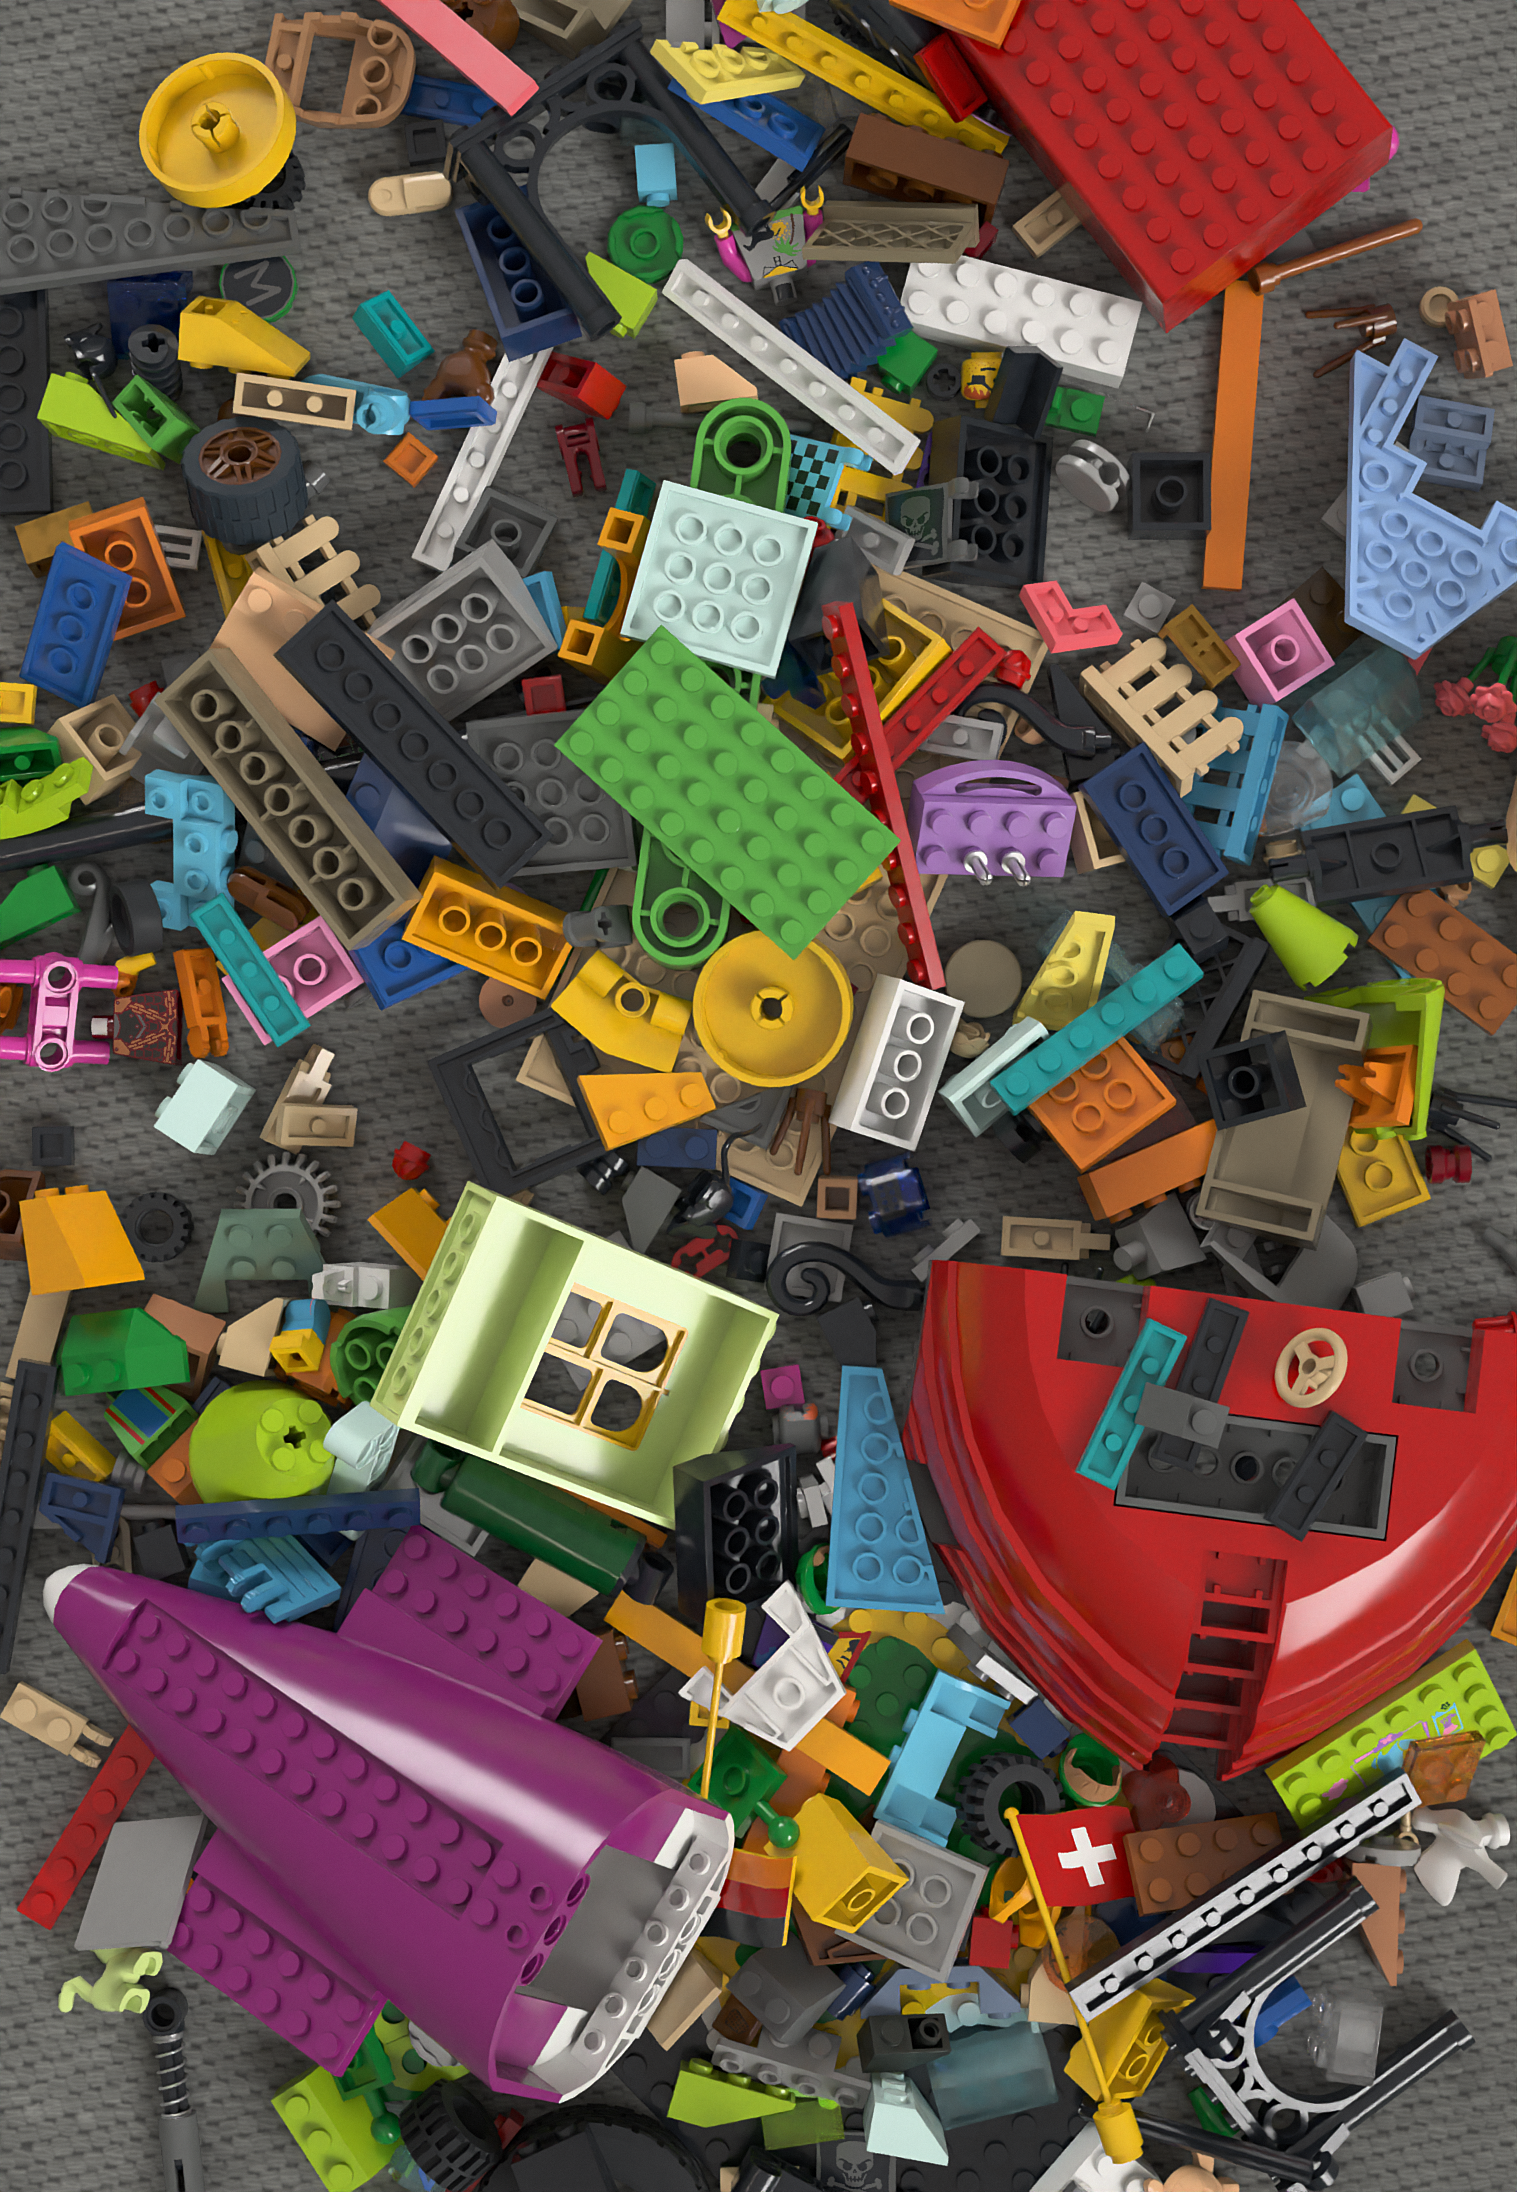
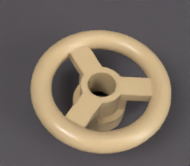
M1312 1328L1298 1334L1285 1346L1276 1364L1275 1384L1279 1395L1286 1403L1299 1408L1312 1407L1328 1399L1337 1390L1344 1378L1348 1361L1346 1346L1340 1336L1326 1328ZM1318 1340L1325 1341L1331 1345L1334 1355L1319 1358L1312 1354L1308 1343ZM1297 1355L1300 1361L1299 1376L1291 1389L1287 1379L1288 1369L1293 1357ZM1308 1387L1315 1390L1311 1394L1304 1395Z

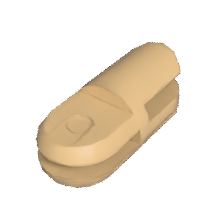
M437 171L384 177L376 180L368 192L370 206L382 216L441 210L448 206L453 198V189L450 181L446 180L443 173Z

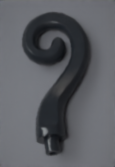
M1000 682L980 683L950 714L965 717V714L972 706L980 703H998L1013 709L1044 740L1063 752L1078 756L1095 757L1097 749H1112V733H1097L1096 725L1062 722L1025 692ZM984 708L978 712L977 718L979 720L1004 725L1001 747L1007 735L1008 726L1005 718L994 709Z
M821 1241L801 1242L784 1249L777 1254L769 1265L765 1276L766 1289L773 1304L781 1311L793 1316H809L820 1311L827 1303L831 1292L828 1277L823 1271L816 1268H805L800 1273V1278L813 1286L814 1291L810 1298L806 1300L796 1299L788 1292L786 1285L788 1273L796 1265L805 1262H821L836 1268L868 1297L885 1307L902 1311H920L921 1303H924L925 1287L920 1288L919 1280L884 1278L845 1249Z

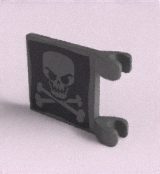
M958 477L946 483L886 494L885 523L916 539L903 569L977 559V544H968L967 541L962 539L952 541L953 499H973L978 497V482H969L968 478Z
M817 2129L816 2178L840 2192H896V2156L866 2151L864 2130Z

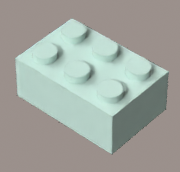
M198 1059L194 1065L188 1063L179 1075L177 1083L181 1086L173 1098L167 1096L158 1107L155 1116L159 1119L154 1127L193 1153L214 1155L256 1092V1089L221 1066Z

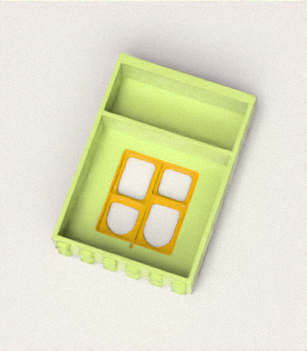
M467 1181L369 1406L398 1427L675 1530L673 1466L704 1454L719 1453L725 1447L729 1437L728 1431L735 1415L743 1407L745 1392L751 1379L760 1368V1358L765 1346L776 1331V1321L779 1314L739 1294ZM570 1291L596 1301L601 1306L588 1341L580 1348L551 1337ZM619 1313H625L655 1325L664 1333L667 1341L666 1354L662 1362L654 1369L645 1372L635 1371L601 1356V1348L616 1315ZM544 1352L589 1369L591 1372L589 1383L577 1410L573 1414L563 1413L524 1397ZM611 1379L634 1388L641 1400L640 1414L635 1423L629 1428L618 1432L604 1429L591 1422L592 1413L606 1382Z

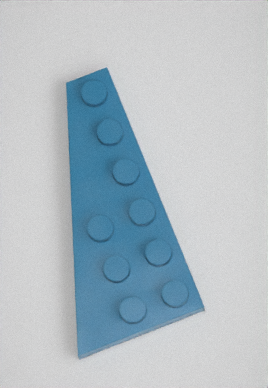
M842 1365L825 1604L826 1606L945 1614L883 1370L876 1367Z

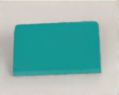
M389 290L361 303L352 317L353 321L397 379L435 352Z

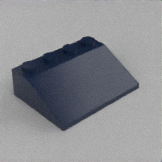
M363 752L345 797L418 889L434 855L447 860L452 845L368 755Z

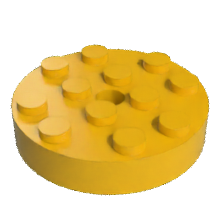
M239 53L209 54L194 59L175 70L152 94L140 123L139 144L141 154L152 174L165 190L177 200L201 208L229 206L260 193L282 169L295 140V110L290 97L269 68L260 61Z
M758 928L734 937L710 957L699 975L693 996L695 1028L708 1055L721 1069L731 1076L748 1084L762 1087L790 1086L816 1075L832 1061L843 1046L853 1019V993L849 978L839 959L825 944L814 938L798 957L793 960ZM766 998L783 999L780 1002L783 1009L780 1016H771L765 1011L764 1000Z

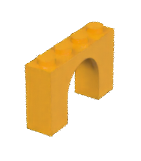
M612 507L609 509L597 545L612 555L619 564L621 586L615 610L603 628L570 619L558 653L559 658L595 682L604 685L609 684L644 644L640 641L622 637L620 632L652 523L643 515Z

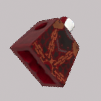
M165 990L114 999L113 1015H93L91 1022L93 1039H113V1054L182 1066L183 1002L179 990Z

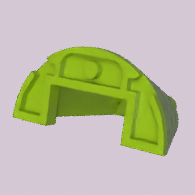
M1432 978L1390 979L1367 982L1366 986H1356L1351 989L1348 986L1304 997L1306 1001L1369 1013L1373 1029L1368 1049L1412 1044L1418 1046L1414 1109L1409 1125L1354 1128L1356 1134H1373V1139L1375 1140L1389 1139L1397 1135H1403V1139L1406 1141L1427 1137L1426 1126L1445 996V988L1441 980Z

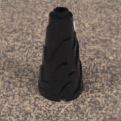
M827 0V4L849 26H854L878 51L883 50L907 76H912L926 89L935 93L913 58L916 53L941 33L933 22L893 7L889 4L888 0Z

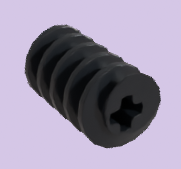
M148 324L140 326L132 332L128 340L132 377L134 378L138 374L176 402L183 391L181 362L178 360L179 343L176 336L169 329L160 325Z

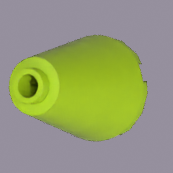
M1265 884L1250 898V902L1253 904L1249 910L1250 914L1295 985L1303 992L1307 991L1306 984L1308 982L1316 987L1331 976L1348 958L1343 952L1347 945L1350 943L1355 948L1358 942V935L1351 928L1278 884H1274L1271 887Z

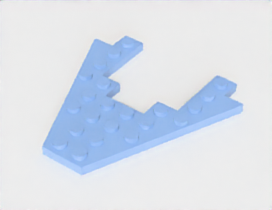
M1404 338L1389 366L1359 350H1356L1350 361L1344 622L1416 660L1517 584V511L1496 501L1491 507L1481 529H1478L1412 493L1427 463L1393 445L1438 356Z

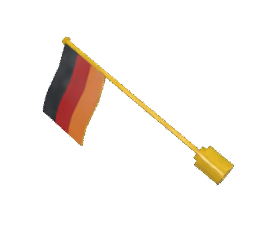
M715 1598L707 1601L701 1651L708 1655L709 1660L716 1662L700 1796L707 1800L724 1663H730L732 1659L741 1655L746 1617L745 1604L728 1598ZM733 1848L727 1877L719 1895L721 1899L699 1936L721 1937L764 1948L786 1945L797 1855L792 1857H771Z

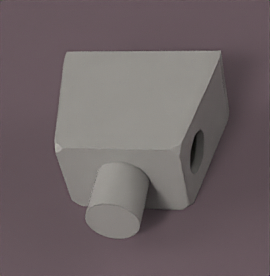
M1175 1191L1166 1194L1167 1200L1146 1209L1143 1205L1115 1229V1236L1120 1248L1114 1252V1261L1121 1270L1127 1271L1131 1269L1135 1278L1139 1281L1174 1272L1207 1259L1199 1248L1198 1239Z

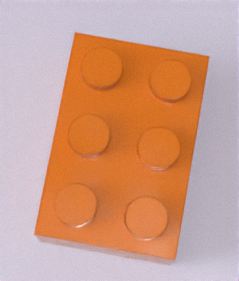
M144 497L69 521V534L75 548L133 577L113 641L186 617L183 600Z

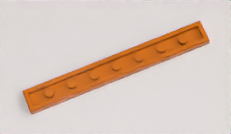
M1235 280L1224 289L1211 453V531L1204 544L1201 589L1240 592L1242 589L1264 294L1256 296L1251 290L1248 281Z

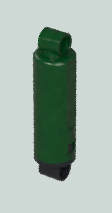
M430 1438L427 1440L410 1471L412 1479L422 1488L435 1493L443 1492L439 1502L443 1510L611 1599H615L620 1591L623 1590L624 1593L636 1602L644 1605H653L674 1572L673 1565L666 1557L653 1550L643 1549L647 1540L646 1535L545 1481L465 1452L463 1455L460 1449Z

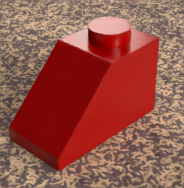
M551 352L536 385V388L585 414L606 420L610 419L612 413L619 406L620 398L627 387L596 362L556 352Z

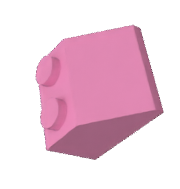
M1294 598L1224 642L1241 663V666L1232 673L1249 702L1252 705H1258L1260 711L1263 703L1270 705L1276 703L1335 665Z

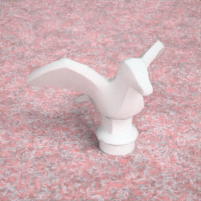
M1425 1796L1422 1797V1804L1412 1809L1411 1824L1414 1829L1433 1833L1436 1839L1432 1845L1422 1852L1420 1861L1415 1864L1414 1870L1429 1894L1442 1906H1447L1453 1899L1460 1870L1465 1867L1479 1872L1496 1890L1500 1888L1508 1875L1488 1857L1484 1846L1497 1849L1499 1846H1505L1509 1843L1510 1829L1505 1816L1501 1813L1492 1814L1489 1812L1482 1816V1820L1474 1821L1464 1812L1457 1809L1430 1810L1426 1805Z

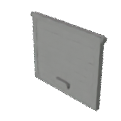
M203 1811L200 1815L114 1823L74 1945L75 1949L84 1951L157 1945L164 1949L168 1948L174 1935L192 1876V1869L195 1866L209 1820Z

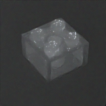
M1322 1982L1321 1993L1316 1992L1314 1995L1313 2016L1318 2017L1316 2032H1310L1308 2056L1313 2057L1312 2060L1326 2081L1369 2087L1374 2085L1384 2006L1370 1988Z

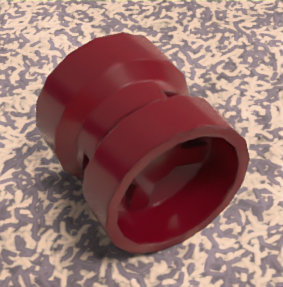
M1427 1145L1425 1171L1428 1184H1441L1450 1178L1455 1183H1469L1472 1175V1157L1469 1145H1454L1450 1151L1449 1149H1444L1441 1145Z

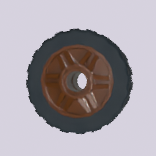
M238 416L208 425L201 429V432L195 434L189 440V444L185 446L182 452L181 470L190 510L195 524L207 536L227 544H259L278 538L286 531H290L303 517L304 510L308 505V492L298 442L286 427L280 426L275 421L262 419V417Z

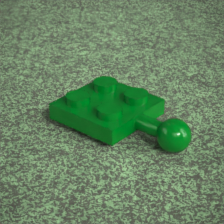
M733 1723L713 1750L708 1800L731 1813L735 1837L742 1838L759 1816L768 1826V1838L774 1846L786 1849L793 1846L799 1838L800 1830L797 1822L789 1816H780L768 1803L788 1775L743 1726ZM704 1762L687 1784L692 1791L699 1795L701 1792Z
M373 2024L342 2077L334 2075L332 2077L343 2102L363 2095L373 2117L370 2126L371 2135L376 2142L388 2145L397 2141L401 2135L398 2125L399 2117L387 2110L378 2088L394 2081L396 2077L391 2069V2060L387 2053L383 2051Z

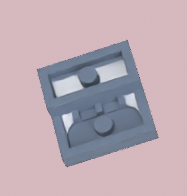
M1418 395L1407 446L1408 453L1427 463L1418 481L1479 492L1483 485L1486 452L1491 443L1495 409Z

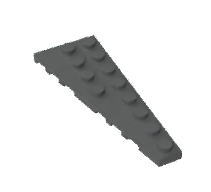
M9 186V189H0V295L302 253L294 210L250 207L249 210L222 207L201 208L183 205V202L178 200H170V203L147 202L144 197L89 193V196L61 194L60 190L47 189V193L22 191V188L17 186Z

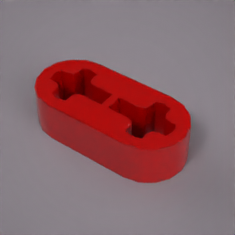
M717 1225L721 1235L729 1233L732 1238L739 1239L737 1233L731 1227ZM695 1238L674 1254L671 1266L679 1269L678 1266L682 1263L680 1258L682 1254L686 1253L689 1257H693L702 1251L705 1258L696 1264L698 1271L693 1274V1276L700 1278L729 1259L730 1250L724 1253L721 1249H718L709 1255L705 1248L715 1241L714 1238Z

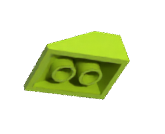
M65 372L64 377L51 373L37 418L53 436L164 471L166 463L159 454L148 446L118 412H116L117 418L111 415L103 398L96 392V389L87 384L88 379L71 372Z

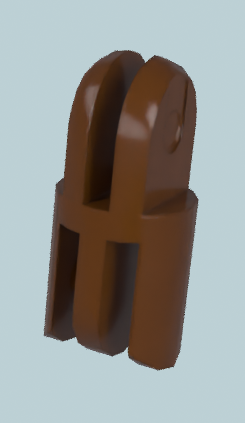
M250 866L237 867L227 880L228 891L237 901L291 933L295 931L298 924L302 922L306 914L313 907L305 895Z

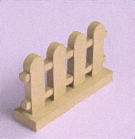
M313 514L301 520L305 526L301 531L285 541L282 536L271 539L270 542L273 548L268 542L244 556L253 572L260 566L324 607L325 605L319 595L340 582L347 596L336 603L352 620L361 616L368 627L364 631L365 633L368 632L373 622L377 619L371 609L380 602V591L371 584H366L359 588L356 586L350 575L358 570L360 566L359 557L350 550L339 554L335 552L329 541L338 535L339 526L332 517L325 516L316 520ZM319 548L326 562L305 574L298 561ZM286 568L288 569L289 573L291 574L295 582H293V580L291 579L290 575L286 571Z
M1150 638L1142 643L1137 639L1130 644L1132 651L1115 664L1111 665L1106 661L1100 665L1099 671L1093 665L1082 671L1079 680V693L1131 748L1145 742L1182 798L1192 790L1195 772L1202 777L1209 771L1207 764L1225 750H1228L1231 754L1239 750L1240 744L1238 741L1242 738L1244 726L1242 721L1236 717H1227L1218 722L1212 716L1217 709L1218 698L1212 691L1203 690L1193 696L1186 689L1190 686L1192 680V671L1187 665L1176 664L1167 669L1161 663L1165 659L1167 651L1166 643L1160 638ZM1151 670L1157 678L1137 692L1130 684ZM1176 696L1183 704L1162 718L1156 710ZM1202 723L1208 731L1188 745L1181 737Z

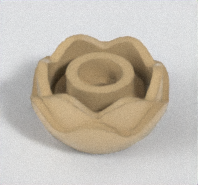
M960 1018L949 1050L966 1058L979 1056L990 1046L988 1044L990 1033H985L981 1024L977 1022L966 1023Z

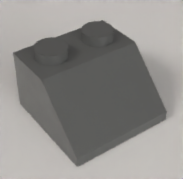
M789 1931L787 1934L786 1945L775 1948H762L752 1954L725 1985L779 2041L794 2047L847 1986L827 1965H810L800 1939L792 1931Z

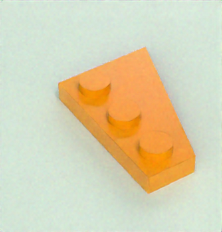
M701 1072L580 1075L576 1079L606 1151L708 1114L716 1109Z

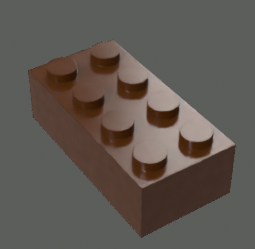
M860 112L845 157L843 184L896 202L978 204L980 229L986 221L992 224L1003 191L1010 161L1003 159L1000 153L993 150L983 149L978 151L966 147L964 142L956 138L945 137L941 139L929 135L928 131L916 125L904 127L892 123L888 117L882 114L870 113L867 115Z

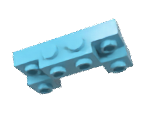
M160 769L145 776V814L173 819L174 883L156 880L150 884L159 904L163 927L182 931L187 926L197 928L189 914L220 893L225 894L234 908V897L228 891L227 880L236 869L235 849L238 843V834L235 831V804L212 775H189Z
M938 1668L918 1711L911 1708L906 1717L902 1731L907 1732L902 1746L894 1745L888 1759L892 1762L888 1768L891 1770L873 1810V1817L914 1833L945 1848L948 1842V1835L957 1818L955 1810L961 1807L935 1795L965 1732L966 1726L995 1739L998 1732L997 1727L1011 1702L1004 1696L976 1683L972 1684Z

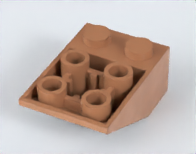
M1342 1855V1863L1345 1865L1342 1877L1338 1880L1337 1887L1341 1891L1344 1889L1342 1884L1355 1875L1380 1909L1363 1920L1356 1927L1376 1969L1390 1986H1397V1974H1402L1404 1967L1403 1951L1398 1949V1934H1403L1405 1930V1913L1403 1909H1399L1400 1893L1405 1894L1406 1871L1399 1866H1383L1365 1858V1861L1358 1862Z

